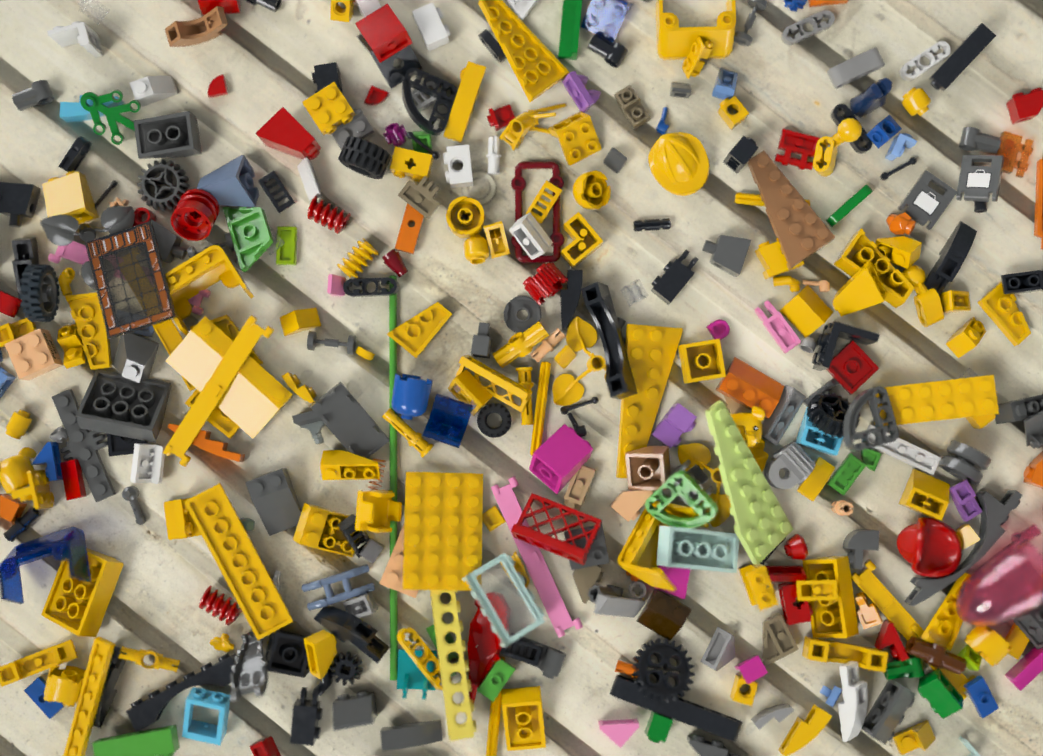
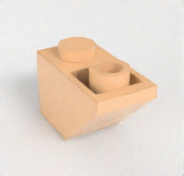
M651 490L622 491L611 503L610 507L626 521H634L641 513L639 509L643 504L645 505L646 500L654 492Z

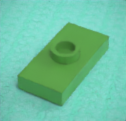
M849 453L827 484L844 496L866 464L852 453Z
M500 658V661L496 662L477 691L494 702L516 668Z

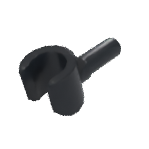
M568 413L567 416L573 424L577 435L580 437L586 436L585 426L578 427L572 413Z

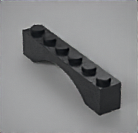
M596 282L586 286L581 291L585 306L595 322L603 344L606 359L605 379L610 398L624 399L637 394L608 285Z
M227 653L218 658V663L212 665L210 662L200 667L201 671L197 674L194 671L183 676L184 680L179 683L176 680L165 686L166 690L162 692L158 689L148 695L149 699L145 701L139 699L131 703L132 708L128 709L126 713L135 731L138 732L158 721L170 700L185 689L198 685H219L224 687L230 684L231 667L236 663L234 659L237 656L236 653L231 656Z

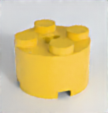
M462 196L450 203L446 212V220L452 233L464 239L475 234L478 235L485 225V214L482 205L476 199ZM463 215L469 216V220L463 219Z
M983 620L965 636L966 639L964 640L992 667L995 664L997 665L1013 649L1008 642Z
M66 665L65 669H59L60 666L51 667L45 686L44 700L62 702L67 707L75 706L79 699L86 670Z

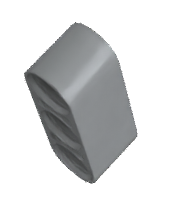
M873 48L832 67L827 73L835 89L882 68L885 63L878 49Z

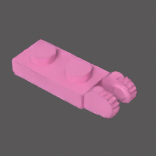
M767 300L764 302V305L772 314L770 318H767L759 307L754 311L782 351L787 353L801 343V340L781 313L777 312L771 302Z

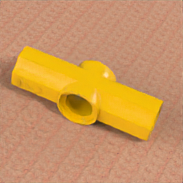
M538 321L523 333L518 332L514 334L506 345L492 355L499 366L504 368L516 358L528 355L532 351L533 346L548 337L549 334Z

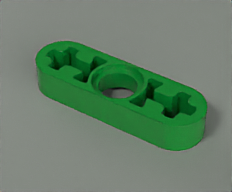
M866 184L826 219L827 223L833 227L871 194L873 190Z

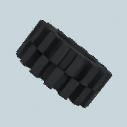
M499 403L485 405L477 415L478 428L488 437H501L510 429L512 422L511 414L505 406ZM491 413H498L502 418V423L497 428H492L487 424V417Z

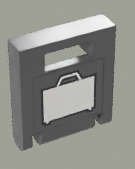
M963 155L956 199L962 200L963 192H965V201L989 202L990 193H993L992 201L997 202L1004 157L999 155ZM974 162H992L991 166H974Z
M924 171L898 209L902 211L906 205L909 206L905 212L922 226L929 220L930 222L926 228L930 230L957 194V191L928 171ZM932 181L945 191L941 195L929 187L928 183Z

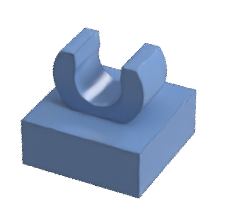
M823 686L820 693L828 697L825 703L834 707L842 693V689L834 686L833 690Z

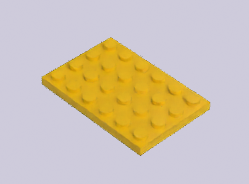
M406 472L402 590L472 591L467 581L463 582L462 578L482 566L483 474ZM482 573L475 577L480 586L482 584Z

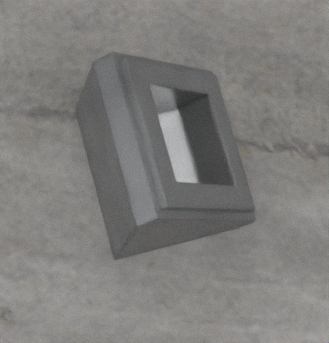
M370 538L360 552V555L373 564L385 546Z

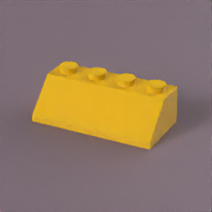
M829 556L802 560L803 568L807 575L806 581L837 580L838 600L808 601V604H811L813 609V615L811 616L813 637L849 638L859 634L848 556Z

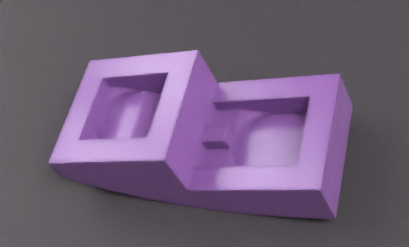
M967 479L966 481L962 480L949 489L953 502L963 521L967 522L983 512L974 498L976 494Z

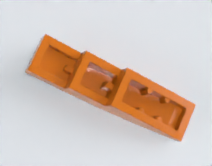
M168 424V428L173 432H176L179 427L176 424ZM200 430L192 443L198 448L219 457L244 462L245 454L227 451L228 443L211 440L210 431Z

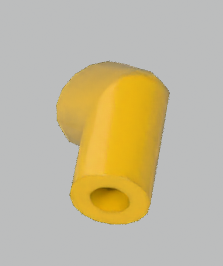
M73 268L64 269L58 278L63 296L72 294L70 284L75 277V270Z
M789 275L773 277L774 286L788 285L791 292L800 291L799 285L801 284L799 280Z

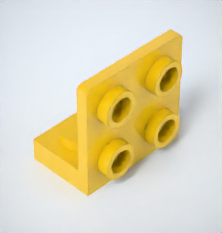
M581 111L548 128L550 134L558 138L567 164L570 166L602 149L590 115Z

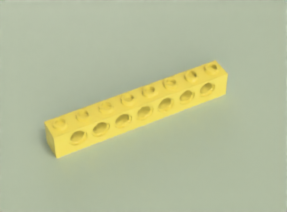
M429 590L449 740L473 738L474 732H477L476 721L472 720L471 712H474L473 700H469L468 693L471 692L470 679L467 680L466 678L469 666L468 661L464 660L463 652H466L465 640H461L460 632H463V622L458 618V612H461L460 601H456L455 593H458V591ZM442 593H447L450 596L448 604H443L440 601ZM446 612L451 613L453 616V620L449 624L443 621V615ZM448 632H452L455 635V641L451 644L445 640ZM451 652H455L458 655V660L455 663L448 661V655ZM453 672H458L461 676L458 683H453L450 679ZM456 692L463 694V700L460 703H455L453 700ZM460 712H464L466 715V720L463 723H457L456 715Z

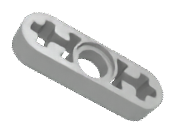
M823 10L786 27L782 33L783 42L787 45H793L829 29L834 22V14L829 10ZM823 17L829 19L827 24L824 21L817 26V22H820ZM805 23L811 24L813 31L806 32L803 29V25ZM799 30V33L795 34L793 39L792 37H787L789 32L793 34Z

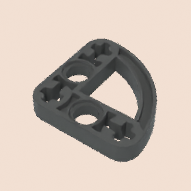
M878 386L865 390L850 404L843 426L844 442L849 451H861L897 440L899 435L887 390L884 387ZM868 401L876 428L856 433L858 414L863 405ZM881 409L886 413L885 420L880 417ZM870 433H873L875 436L874 443L869 441L868 436ZM862 439L863 443L853 444V441Z

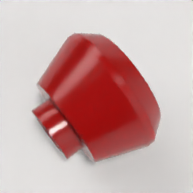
M795 534L786 541L784 550L787 556L797 560H805L807 558V545L801 535Z

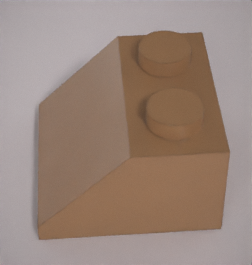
M647 446L625 453L628 490L656 491L666 482L671 474L669 446Z

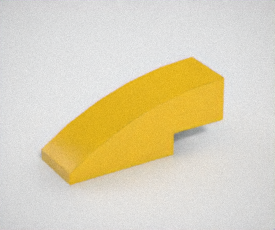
M814 704L805 720L799 717L796 718L778 751L783 756L797 752L824 729L832 715Z

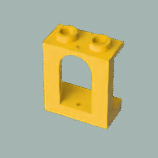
M752 563L738 568L752 606L758 605L761 611L779 604L764 565Z

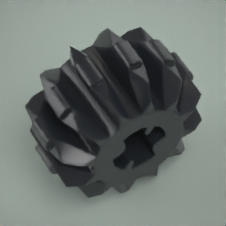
M348 651L346 657L343 652L339 653V658L334 657L333 662L335 664H331L330 669L336 670L331 673L332 677L338 676L335 682L338 683L343 679V685H346L348 681L352 685L355 683V679H360L359 673L363 672L364 669L358 667L363 662L362 660L356 662L357 654L351 657V652ZM345 665H346V667H348V666L351 667V669L349 670V672H348L347 670H343V667H344Z

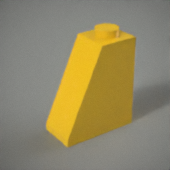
M871 260L866 262L836 292L832 303L834 309L839 312L841 317L885 301L887 292Z

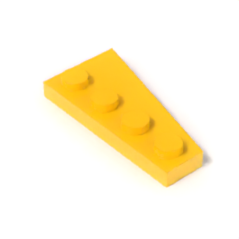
M99 293L65 296L71 309L72 318L75 320L78 328L77 332L81 337L90 369L112 368L110 337Z

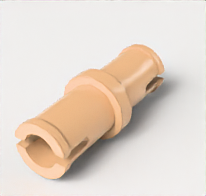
M557 328L546 340L543 339L542 344L530 355L539 363L566 336Z
M839 500L831 504L833 506L831 510L838 515H850L853 512L851 510L853 505L847 501Z

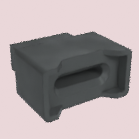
M479 322L478 335H473L471 348L473 357L490 359L492 338L489 337V323Z

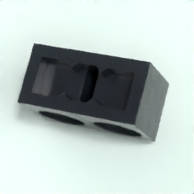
M743 136L729 152L723 163L738 174L759 147L756 146V142L752 138Z

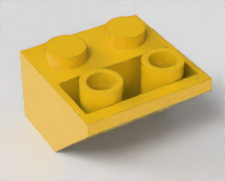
M913 469L898 504L932 519L942 521L949 504L950 484Z

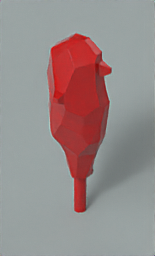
M497 592L485 594L508 633L511 609L504 596ZM478 600L474 602L478 609L470 623L467 646L469 658L468 680L470 679L471 682L469 700H473V704L477 689L481 686L494 662L500 661L499 653L503 648L500 646L502 642L499 636L491 629L492 624L489 619L482 614V607Z

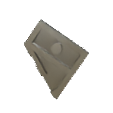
M780 613L762 622L763 664L765 666L799 650Z

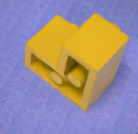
M579 212L564 223L563 229L573 239V242L561 251V256L573 269L603 243V240Z

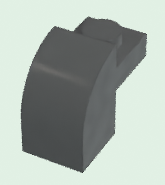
M857 529L846 536L843 548L850 549L847 556L851 568L863 569V550H879L878 530Z

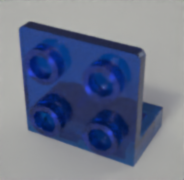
M591 0L580 27L614 42L632 4L625 0Z
M436 394L431 414L422 436L459 448L473 406L441 394Z

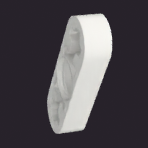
M939 41L907 62L900 69L901 78L905 81H912L944 60L950 54L949 44ZM938 49H943V50H944L943 53H939L938 55H936V56L934 57L933 54H934ZM921 57H927L930 64L928 66L922 65L920 62ZM916 65L917 69L910 74L906 73L907 70L912 69Z

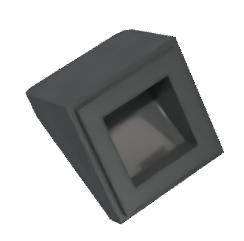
M671 83L670 96L689 98L691 93L690 84Z
M612 147L603 163L615 173H619L626 164L627 157Z

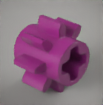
M392 123L385 128L386 133L383 135L388 145L392 144L394 147H398L406 142L407 131L404 125L399 126L398 123Z

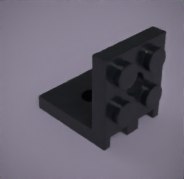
M362 35L357 36L360 43L374 59L391 89L403 82L408 69H423L410 45L379 63ZM395 59H402L399 66H393Z
M836 321L825 325L823 334H820L817 340L818 351L814 353L812 358L813 369L822 371L830 368L838 337L869 345L878 342L880 334Z

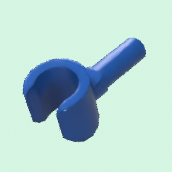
M666 107L663 108L661 119L656 128V131L662 135L666 133L669 127L668 124L664 123L668 111Z

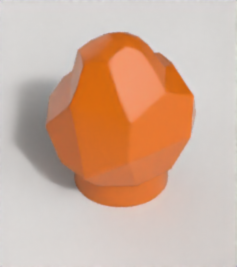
M906 212L898 215L891 214L886 219L890 231L894 234L910 235L916 225V221L912 220V217Z

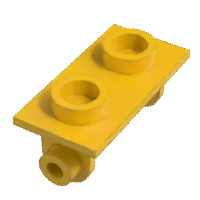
M700 36L692 44L691 51L682 65V69L688 79L690 76L696 77L700 74L705 64L700 59H707L713 49V43L710 41L704 43Z

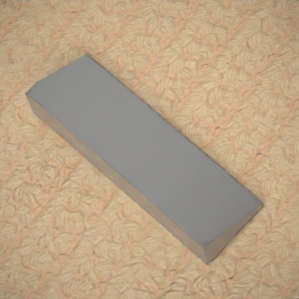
M785 385L780 400L770 418L765 419L762 423V437L777 446L806 396L795 388Z
M598 594L594 614L634 618L646 601L632 597Z

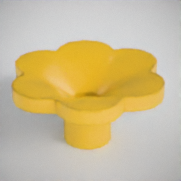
M223 633L221 638L214 637L210 641V644L216 650L230 652L234 649V645L228 640L229 635Z

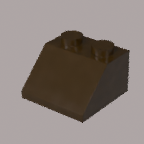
M655 588L636 621L671 641L682 628L692 610L685 604Z

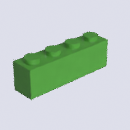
M176 724L99 738L92 743L94 756H173L174 752L180 748Z

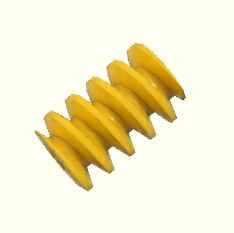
M364 238V242L357 241L359 248L352 247L354 254L347 253L349 260L342 258L344 265L337 264V267L350 278L359 277L356 271L363 273L361 265L368 267L369 265L366 260H374L371 254L379 255L378 251Z

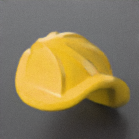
M667 133L660 136L648 155L649 167L654 178L665 190L679 196L691 195L701 189L708 179L709 160L705 148L699 139L689 133Z

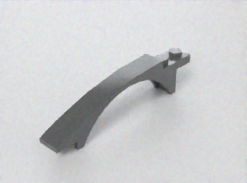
M1009 490L999 502L987 491H978L976 497L983 511L980 513L979 538L981 540L975 544L969 556L951 574L942 577H913L910 582L916 587L904 602L911 606L921 603L957 580L978 562L1003 535L1005 530L1000 525L1008 520V514L1020 504V498L1023 495L1017 490Z

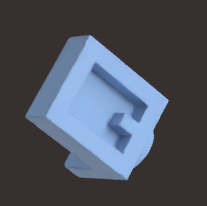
M898 134L894 137L885 158L893 161L903 154L905 147L910 149L916 145L917 141L912 139L913 137L909 134Z

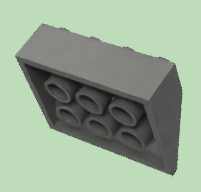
M97 369L75 415L81 429L155 443L163 424L171 383L146 379L141 383H137L122 377L119 373Z

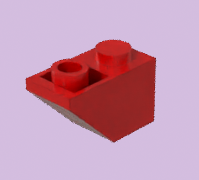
M1042 88L1031 90L1029 94L1025 95L1024 92L1017 93L1006 103L1012 124L1031 120L1039 114L1043 107Z

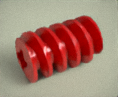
M315 196L308 208V219H314L317 224L321 222L323 227L328 225V229H334L337 234L342 232L348 224L350 213L344 217L345 210L337 213V206L331 210V203H328L325 207V200L322 199L317 203L318 197Z
M210 585L201 597L199 608L204 609L206 607L207 613L213 611V617L219 615L220 621L226 619V625L232 624L242 612L241 608H237L238 602L236 601L231 605V597L225 601V594L223 593L218 597L219 590L216 589L214 592H211L212 586Z

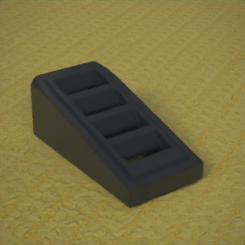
M274 171L258 180L279 213L295 203ZM273 178L276 180L268 187L265 186V183ZM276 185L280 186V188L272 193L269 192V190L275 187ZM283 191L284 195L276 200L273 198V196ZM287 197L289 201L285 202L281 206L277 204L278 202Z
M351 514L341 521L338 527L357 557L360 558V552L370 538L366 531L355 530L356 516ZM366 541L364 545H362L360 548H357L359 545Z
M519 638L514 641L511 652H508V645L501 649L500 654L538 666L544 646ZM519 643L521 644L519 654H515ZM528 646L529 649L527 652V656L525 657L523 656L525 647ZM533 648L537 649L534 659L531 658Z

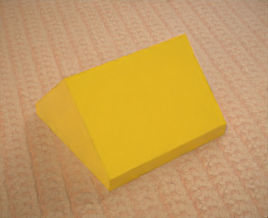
M808 285L779 310L804 338L823 325L833 314V311Z
M467 369L457 375L448 387V390L473 416L493 397Z

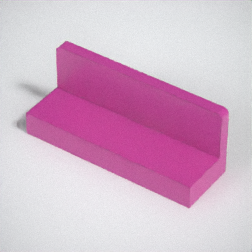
M1032 648L1005 674L1018 690L1021 691L1043 671V648Z

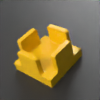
M392 490L358 491L355 530L376 533L392 532L390 521H401L402 502L392 500V497H395V493Z

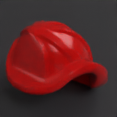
M927 517L919 518L917 524L904 528L897 537L899 553L907 562L912 564L913 572L926 577L946 576L954 572L960 564L962 558L960 537L953 528L942 521Z

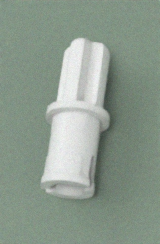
M490 136L488 138V154L486 157L488 158V174L490 175L500 174L499 162L501 154H499L498 136Z

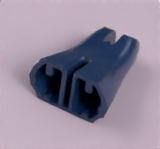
M888 78L880 79L877 84L873 83L865 92L850 100L852 113L863 117L883 106L887 94L891 91L892 82Z

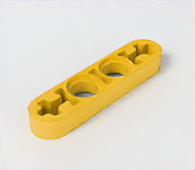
M402 628L397 634L399 644L436 690H442V685L439 684L441 682L438 659L413 628ZM405 633L410 634L408 636L409 640L404 639L406 637ZM417 646H420L423 650L420 657L415 655ZM429 661H432L434 664L432 672H429L426 667Z

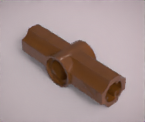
M912 636L906 643V652L925 660L924 662L928 665L943 668L957 675H961L966 669L965 659L948 652V649L943 646L928 643Z

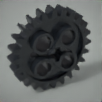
M657 638L655 643L653 640H650L648 645H642L643 650L639 649L636 651L639 656L633 657L637 664L631 665L633 669H636L631 675L638 678L634 681V684L640 683L641 686L638 691L644 689V697L651 694V701L657 697L659 703H662L664 698L666 703H670L671 698L677 701L678 696L683 697L685 696L684 691L690 690L688 685L693 684L689 677L695 675V673L690 672V669L695 666L688 663L692 657L686 658L685 655L688 651L682 652L681 644L675 647V640L668 644L667 638L662 643L660 638ZM651 655H655L657 657V664L651 661ZM670 658L676 660V667L671 665ZM648 666V667L653 668V669H659V668L663 667V670H664V671H669V672H666L665 674H663V671H662V670H647L646 667ZM670 671H679L680 674H677V673H674V672H670ZM650 674L656 677L655 684L650 681ZM669 677L675 680V686L669 684Z

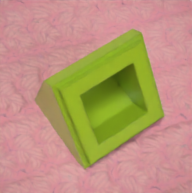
M966 645L957 656L965 659L966 667L969 670L978 671L982 657L969 645Z

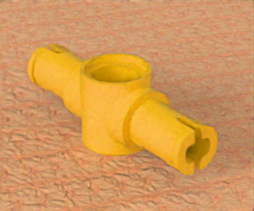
M122 646L120 651L124 653H120L118 657L119 659L136 662L135 664L141 665L146 669L153 668L159 670V668L176 673L178 670L177 666L180 664V660L164 657L163 654L156 653L154 650L140 649L139 651ZM147 654L155 656V661L152 664H146L143 659Z

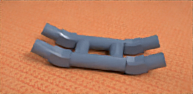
M366 564L303 584V592L323 587L327 597L308 603V610L326 607L374 591L375 586L373 583L352 589L349 578L369 572L368 565ZM342 581L345 592L334 595L331 584Z

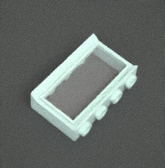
M506 553L499 555L462 578L463 582L467 581L470 586L473 598L477 599L481 605L482 614L487 616L492 624V631L499 636L502 642L500 643L501 647H507L534 628L545 623L543 618L545 617L544 612L539 606L535 605L533 601L535 599L534 595L529 589L525 588L523 576L520 572H516L513 567L515 565L510 555L507 556Z

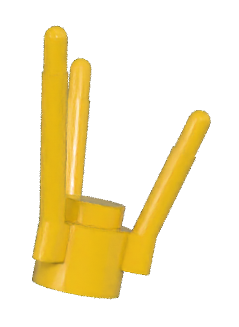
M563 103L523 112L532 119V126L529 131L550 134L549 129L536 127L535 125H539V118L556 116L555 112H542L566 107V104Z

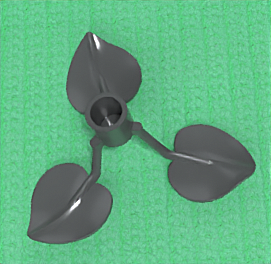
M112 206L103 211L100 218L102 226L105 227L104 229L97 228L96 226L91 227L87 223L79 225V222L70 215L50 216L41 220L40 224L47 238L55 245L65 246L70 244L74 240V235H79L87 243L95 239L96 231H109L111 235L132 228L134 224V210L131 206ZM102 259L105 271L108 272L106 276L109 284L115 274L114 266L107 259ZM87 261L81 268L82 278L88 286L98 290L91 261Z

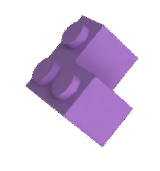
M679 403L673 404L650 435L663 445L669 446V449L672 446L676 448L682 440L680 437L682 433L690 432L694 428L697 417Z

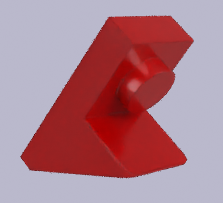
M889 620L883 621L874 647L880 650L890 646L888 648L892 657L905 661L909 657L893 622Z

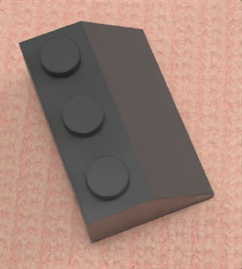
M893 679L888 680L866 716L862 730L886 745L887 741L893 738L896 726L903 721L905 711L914 703V696L916 694Z

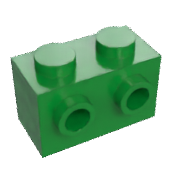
M939 668L919 679V694L922 698L927 699L932 710L938 713L942 719L963 709L964 698Z

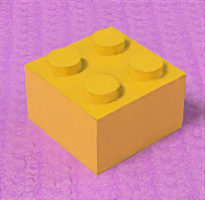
M720 339L678 346L684 384L726 377Z

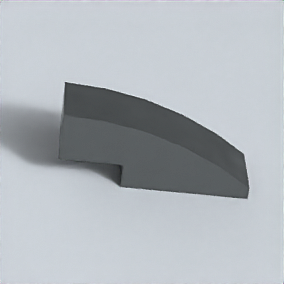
M441 720L383 727L380 731L382 751L415 747L443 740Z

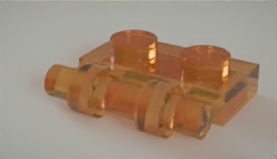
M1004 131L1001 133V144L995 155L1004 157L1002 172L1010 174L1013 172V168H1016L1015 176L1023 178L1029 166L1027 164L1029 155H1032L1033 140L1026 139L1023 145L1021 144L1023 136ZM1018 152L1021 153L1020 161L1016 160Z

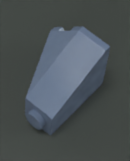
M244 155L235 158L200 178L196 188L210 193L216 198L219 205L255 207L259 197L258 188H254L252 179L255 177L254 170Z

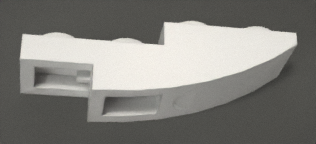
M852 660L840 666L844 700L838 703V712L844 742L858 736L865 721L868 704L867 682L860 681L858 661Z

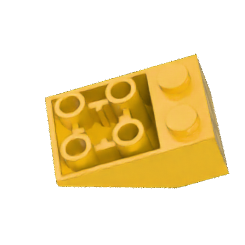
M304 503L293 540L300 545L349 557L354 555L353 549L338 527V524L349 515Z

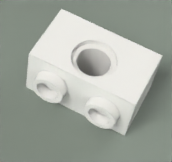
M469 144L446 147L447 153H443L444 164H448L449 171L445 172L446 183H450L451 188L474 186ZM456 163L463 164V168L458 171L454 170L453 166Z

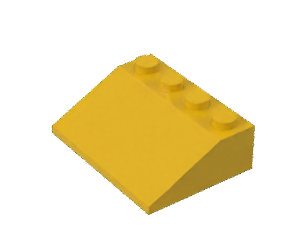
M69 542L41 615L77 636L97 637L124 563L105 554Z

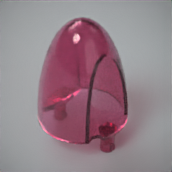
M1032 524L1020 533H1013L1011 535L1012 543L992 556L964 581L957 595L956 611L960 619L965 623L974 626H995L1043 604V556L1029 542L1042 534L1035 524Z

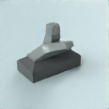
M314 411L292 416L294 424L311 432L315 444H322L324 442L321 430L325 424Z

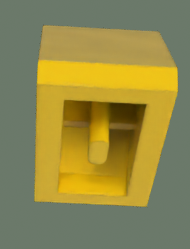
M503 222L485 225L484 232L491 257L496 258L510 254Z
M950 290L941 293L939 296L943 313L971 310L969 292Z
M316 307L294 310L280 317L284 336L322 326Z

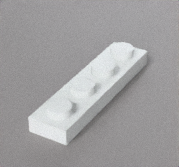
M868 425L867 430L876 427L873 425ZM870 433L868 436L869 441L874 443L875 436L873 433ZM897 438L894 442L872 447L930 475H934L941 457L901 438Z

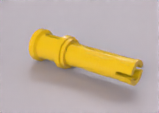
M533 367L516 368V371H518V383L531 390L534 386V383L531 381V370H533ZM530 397L523 412H521V425L534 424L532 397Z
M391 408L382 416L408 440V445L410 447L413 446L421 454L422 458L434 446L429 444L422 437L421 433H416Z

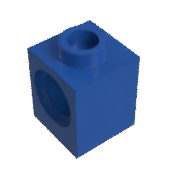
M889 114L866 135L879 149L902 128Z

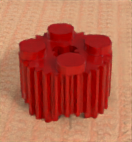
M543 263L537 268L536 271L538 273L535 276H530L523 282L524 289L540 306L546 302L544 300L546 297L554 296L562 289L561 283L563 284L568 281L554 263Z

